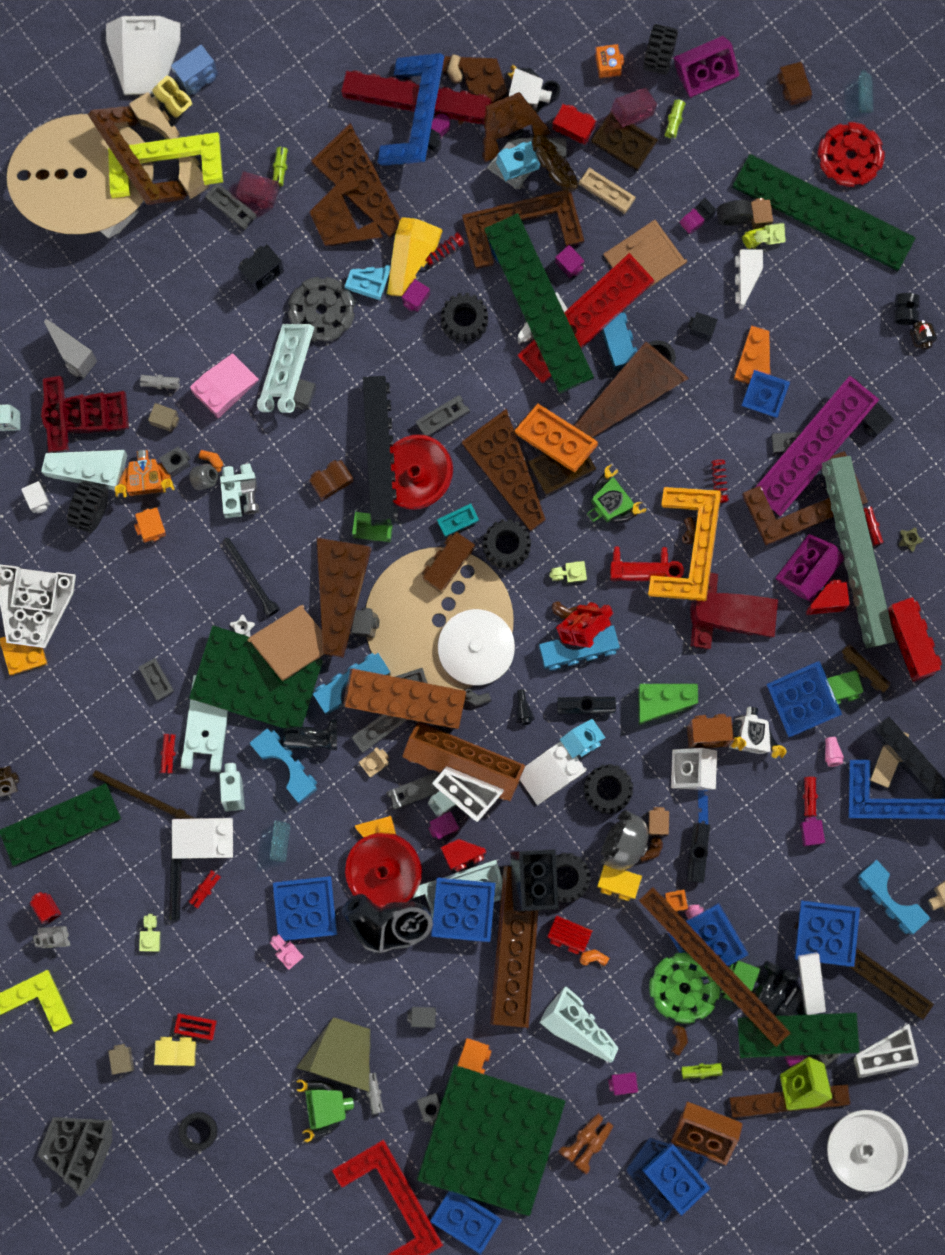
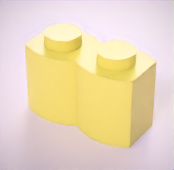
M169 76L163 78L152 89L154 96L164 103L167 111L176 118L192 105L189 96L179 90L177 83Z
M160 1037V1041L155 1042L154 1065L195 1066L196 1042H192V1038L180 1037V1041H172V1037Z

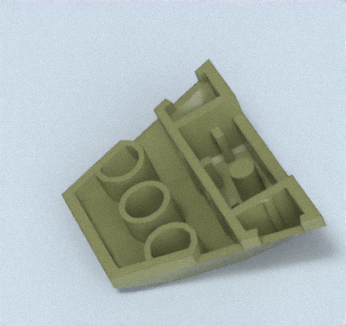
M333 1017L296 1068L370 1092L369 1054L371 1029Z

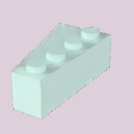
M125 450L46 453L41 472L45 477L80 484L83 481H88L107 489L115 490V486L118 485L124 471L127 454Z

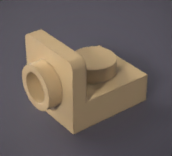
M376 747L359 764L368 776L372 778L389 765L387 761L389 756L383 749L379 750Z

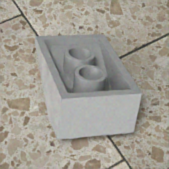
M46 319L44 323L64 359L65 366L69 369L68 371L73 376H80L84 379L97 362L93 352Z

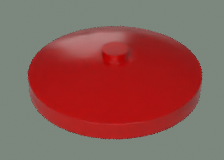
M426 435L407 436L395 442L393 447H390V453H394V464H391V471H395V482H392V489H396L397 500H393V503L399 507L414 510L428 507L437 502L447 491L453 476V463L447 449L439 441Z
M379 832L362 838L353 846L347 857L345 874L347 884L354 896L364 894L382 908L392 902H409L420 886L422 869L419 857L408 841L393 833Z

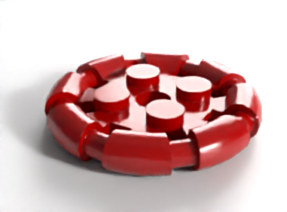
M848 122L846 125L838 124L825 133V138L821 139L819 143V165L824 174L829 179L832 178L837 181L836 183L847 187H854L857 184L864 185L877 176L878 170L882 169L885 152L882 151L881 147L883 143L876 132L867 129L866 125L856 122ZM843 132H849V135L844 137ZM861 134L867 137L865 141L859 138ZM834 141L836 143L835 146H832L830 142ZM870 149H874L875 153L870 154ZM852 151L856 157L849 159L846 156V152ZM832 156L833 161L828 160L827 157ZM867 163L872 166L871 169L866 168ZM838 169L839 171H841V172H843V173L840 175V174H838V173L835 172V171ZM858 172V177H853L852 173Z

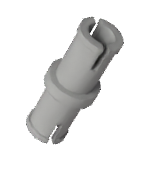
M141 375V387H157L158 390H162V388L179 390L180 383L178 382H180V378Z
M370 1073V1092L366 1093V1097H369L371 1113L373 1115L382 1113L384 1110L380 1097L382 1092L378 1087L376 1073Z

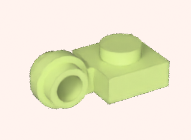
M784 223L765 225V230L756 231L754 239L758 243L766 242V244L785 242Z
M584 561L565 563L566 571H562V568L558 567L552 568L551 573H549L552 581L563 580V576H567L568 583L587 581Z
M153 914L144 916V928H148V931H140L139 951L160 952V932L153 931V928L157 927V916H153Z

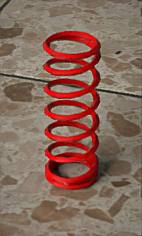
M454 233L455 238L450 236V242L448 240H444V245L439 243V249L436 248V250L442 255L443 258L445 256L441 250L440 245L448 252V254H450V252L446 246V242L453 248L454 251L456 250L452 244L451 238L458 244L459 247L464 245V241L459 233ZM430 252L439 261L436 252ZM429 254L426 262L429 266H432L434 263Z
M721 459L711 461V463L714 464L711 468H712L713 470H715V471L712 473V475L715 477L712 481H713L714 483H716V484L713 486V488H714L716 491H725V490H728L727 488H724V489L715 488V486H717V485L727 484V483H728V482H716V481H714L715 479H718V478H725V477H727L726 475H723V476L714 475V473H716V472L726 471V469H714V468H713L714 466H717V465H724V464H726V463H725L726 461H725V460H721ZM721 495L720 503L728 502L729 495Z

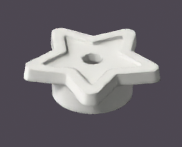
M241 615L237 622H231L230 625L235 629L236 633L251 637L250 630L255 626V623L248 622L245 616Z

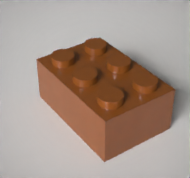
M716 714L712 718H707L706 715L695 716L687 726L689 749L728 747L733 741L731 717H726V714Z

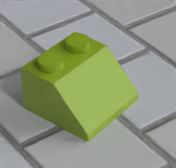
M807 1057L780 1074L788 1110L818 1107L832 1098L825 1064Z

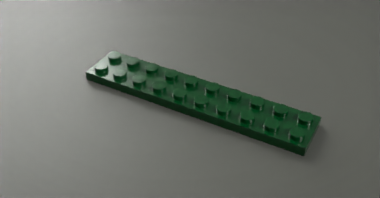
M749 154L732 188L754 199H770L772 208L896 271H899L916 237L752 154Z
M517 213L484 228L559 394L594 379V375L519 214Z

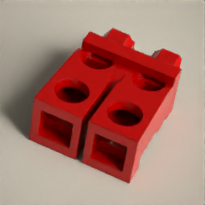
M590 602L587 606L578 605L576 607L577 611L572 612L556 627L561 642L590 648L594 644L593 638L611 625L609 618L613 615V611L610 605L604 604L601 608L593 602Z

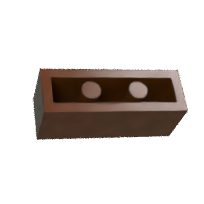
M458 532L454 535H449L444 543L446 544L445 548L435 554L433 558L435 561L432 566L428 565L422 573L424 575L423 581L441 594L475 549V544Z

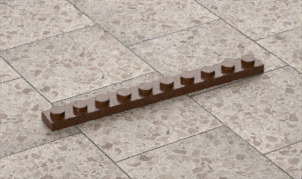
M654 887L639 900L775 1046L779 1045L791 1033Z

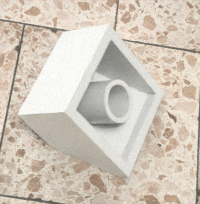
M705 748L672 750L671 788L693 790L716 789L717 751Z

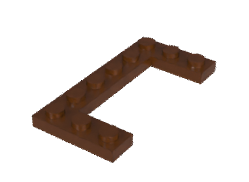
M129 106L95 109L88 113L89 118L147 205L184 200L188 194L178 180L153 183L149 174L144 170L139 159L134 155L129 144L119 132L117 127L134 126L139 121Z
M564 190L462 215L475 269L494 265L484 228L517 213L522 221L557 213L566 247L568 245L574 246L584 243L572 193Z
M843 451L833 455L830 459L846 457L847 455ZM855 474L862 505L868 503V500ZM761 486L742 494L765 546L834 518L830 498L776 520Z

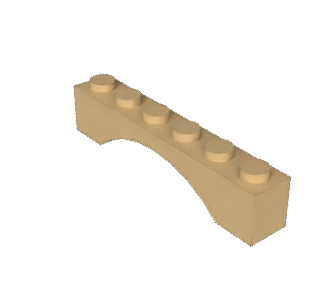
M147 92L129 103L130 108L134 111L142 126L159 132L167 140L180 136L176 127H171L168 123L170 119L166 112H161L158 108L160 104L155 96L151 97ZM195 156L179 158V181L190 199L209 188V184H204L203 171H200L198 168L200 164Z

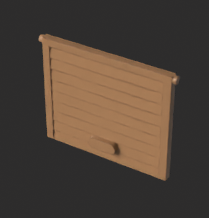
M656 220L603 254L613 268L630 253L655 280L650 287L688 262L687 259L684 260Z
M303 605L295 608L247 639L249 643L251 642L282 681L324 655L322 630L304 610Z

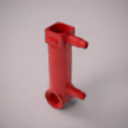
M618 546L614 547L613 561L610 564V581H650L651 576L682 578L684 574V567L680 562L671 561L668 563L667 547L661 548L660 563L620 561V548ZM676 568L679 571V575H670L669 569Z

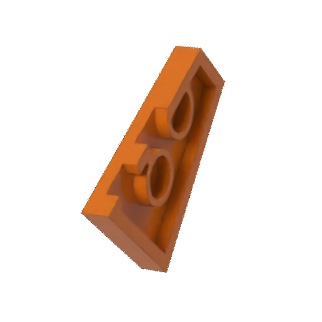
M755 326L750 328L734 380L747 384L750 383L754 369L770 374L769 331Z

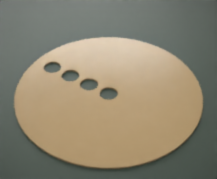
M88 114L61 117L36 128L17 146L9 162L7 185L12 201L28 220L50 231L64 234L98 232L125 220L138 209L144 200L131 180L130 196L111 197L108 160L109 147ZM117 127L129 145L145 143L130 127ZM153 162L140 163L152 180ZM78 168H83L87 171V175L82 179H77L73 176L74 171ZM59 169H65L68 171V176L65 179H57L55 172ZM22 170H27L31 173L30 178L26 181H21L17 178V174ZM39 170H47L50 175L45 180H39L36 178V173Z
M426 548L409 553L391 564L381 574L370 592L366 608L373 609L372 612L376 613L380 619L375 638L367 637L370 650L374 655L379 653L391 672L390 676L395 677L423 668L428 684L459 690L468 689L472 686L456 681L443 668L438 655V641L444 626H434L432 618L435 614H443L446 617L447 623L452 617L463 611L473 609L486 610L503 619L511 632H513V609L509 594L503 582L492 568L471 554L463 566L471 565L475 571L474 575L471 578H464L459 570L441 594L423 581L424 575L422 573L428 565L432 566L435 561L433 559L435 554L444 548ZM455 581H461L465 585V591L460 595H456L451 591V585ZM451 597L455 600L456 606L453 610L446 611L442 608L441 603L444 598Z

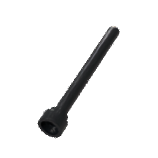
M224 538V545L264 604L263 611L267 617L273 616L280 610L276 602L269 600L230 538Z

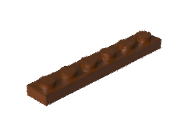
M848 1085L830 1086L832 1095L830 1100L818 1107L796 1110L787 1109L783 1092L729 1097L731 1115L734 1118L850 1105Z

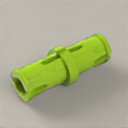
M674 100L671 114L668 115L667 120L669 121L665 136L668 138H676L679 124L682 123L683 118L681 117L685 102L682 100Z
M281 147L276 148L275 163L272 166L274 173L271 183L274 186L277 185V179H279L278 186L284 185L288 149L283 147L282 155Z
M699 1063L696 1066L681 1067L682 1079L699 1077L700 1079H705V1077L722 1076L721 1063L709 1065Z

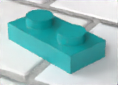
M470 503L437 519V522L446 538L450 534L452 535L479 522V518Z

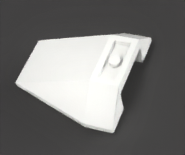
M122 16L106 24V43L124 95H144L147 92L150 95H154L152 89L170 73L171 65L180 44V23L161 16Z
M0 564V606L7 643L46 648L73 595L76 575L27 570L16 566Z

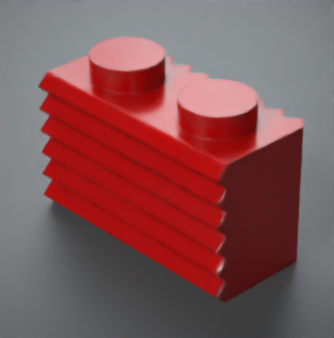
M556 916L547 938L551 939L550 944L561 947V944L569 947L567 951L579 955V952L584 953L592 930Z

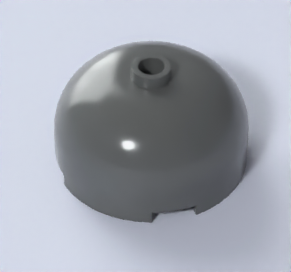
M624 810L617 817L619 822L610 828L601 850V855L604 856V859L600 861L601 864L615 870L631 868L638 862L641 856L645 855L648 848L646 846L648 841L646 823L636 814Z

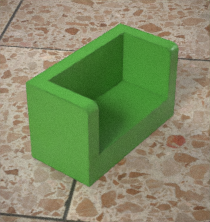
M355 512L353 538L391 542L393 525L371 526V516L369 513Z

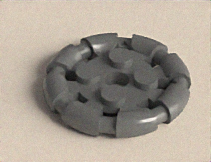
M319 277L310 278L302 282V285L291 294L288 303L290 306V311H288L290 323L303 324L307 321L312 325L314 330L310 341L324 340V342L335 340L342 336L341 334L345 330L347 331L353 323L355 313H353V308H355L354 298L351 292L343 287L344 284L330 277H326V279ZM319 286H326V291H319ZM306 291L310 293L307 298L303 296ZM337 292L341 294V297L338 299L335 296ZM319 306L327 308L324 314H318L316 310ZM297 307H303V312H298ZM340 308H346V312L340 313ZM336 321L340 324L337 328L332 326ZM317 329H324V333H317Z

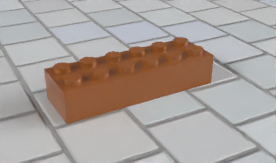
M350 668L343 706L459 729L466 691Z
M419 721L409 737L402 756L412 763L425 766L429 770L441 773L447 766L501 788L504 791L498 798L511 801L526 766Z

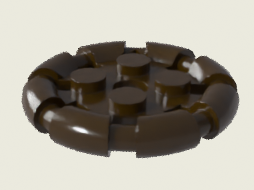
M535 135L532 138V148L536 152L535 155L543 168L546 167L550 178L558 186H561L564 191L574 192L578 187V181L567 159L564 160L560 155L561 152L556 150L558 148L547 137Z

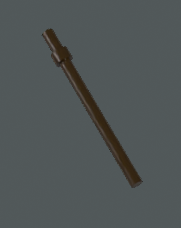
M97 770L92 775V777L175 816L174 819H197L186 814L187 811L181 808L176 809Z

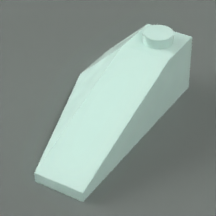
M565 986L547 1007L540 1023L554 1035L610 1063L613 1062L618 1047L606 1031L596 1025L593 1021L596 1018L592 1013L589 1015L582 1006L584 1004L582 1000Z

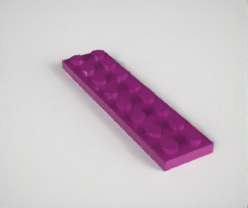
M851 376L846 379L756 486H761L771 509L780 517L822 469L821 463L828 461L879 401L875 395Z

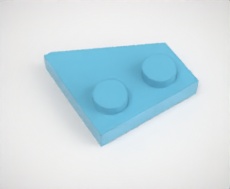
M387 265L385 268L374 269V267L351 269L345 289L381 300L391 266Z

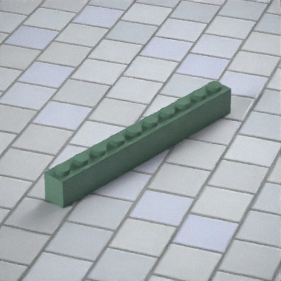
M851 456L830 459L821 463L822 473L827 484L826 489L830 497L831 510L836 522L835 527L839 534L840 547L845 559L844 564L849 576V585L852 588L853 602L857 609L858 622L863 634L862 639L866 649L895 642Z

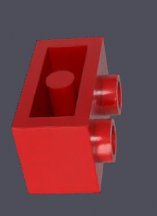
M563 104L553 121L552 129L586 145L595 128L596 120L588 113L583 114L572 105L567 106Z

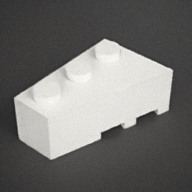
M447 766L432 783L476 822L480 820L504 791L501 788Z
M909 1024L854 1057L858 1078L917 1066L919 1061Z

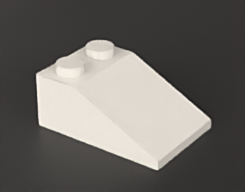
M559 742L525 766L520 781L538 806L584 775L586 770L578 758H572L562 742Z
M233 818L172 819V858L233 857Z

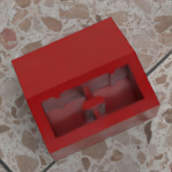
M460 839L441 847L450 870H455L456 873L466 869V864L472 861L474 864L483 861L487 853L485 848Z

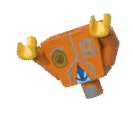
M147 450L137 451V461L129 462V466L124 469L118 485L115 486V496L118 497L119 493H123L124 497H127V493L129 496L166 493L168 487H171L172 490H175L171 475H169L164 465L157 463L156 459H149Z

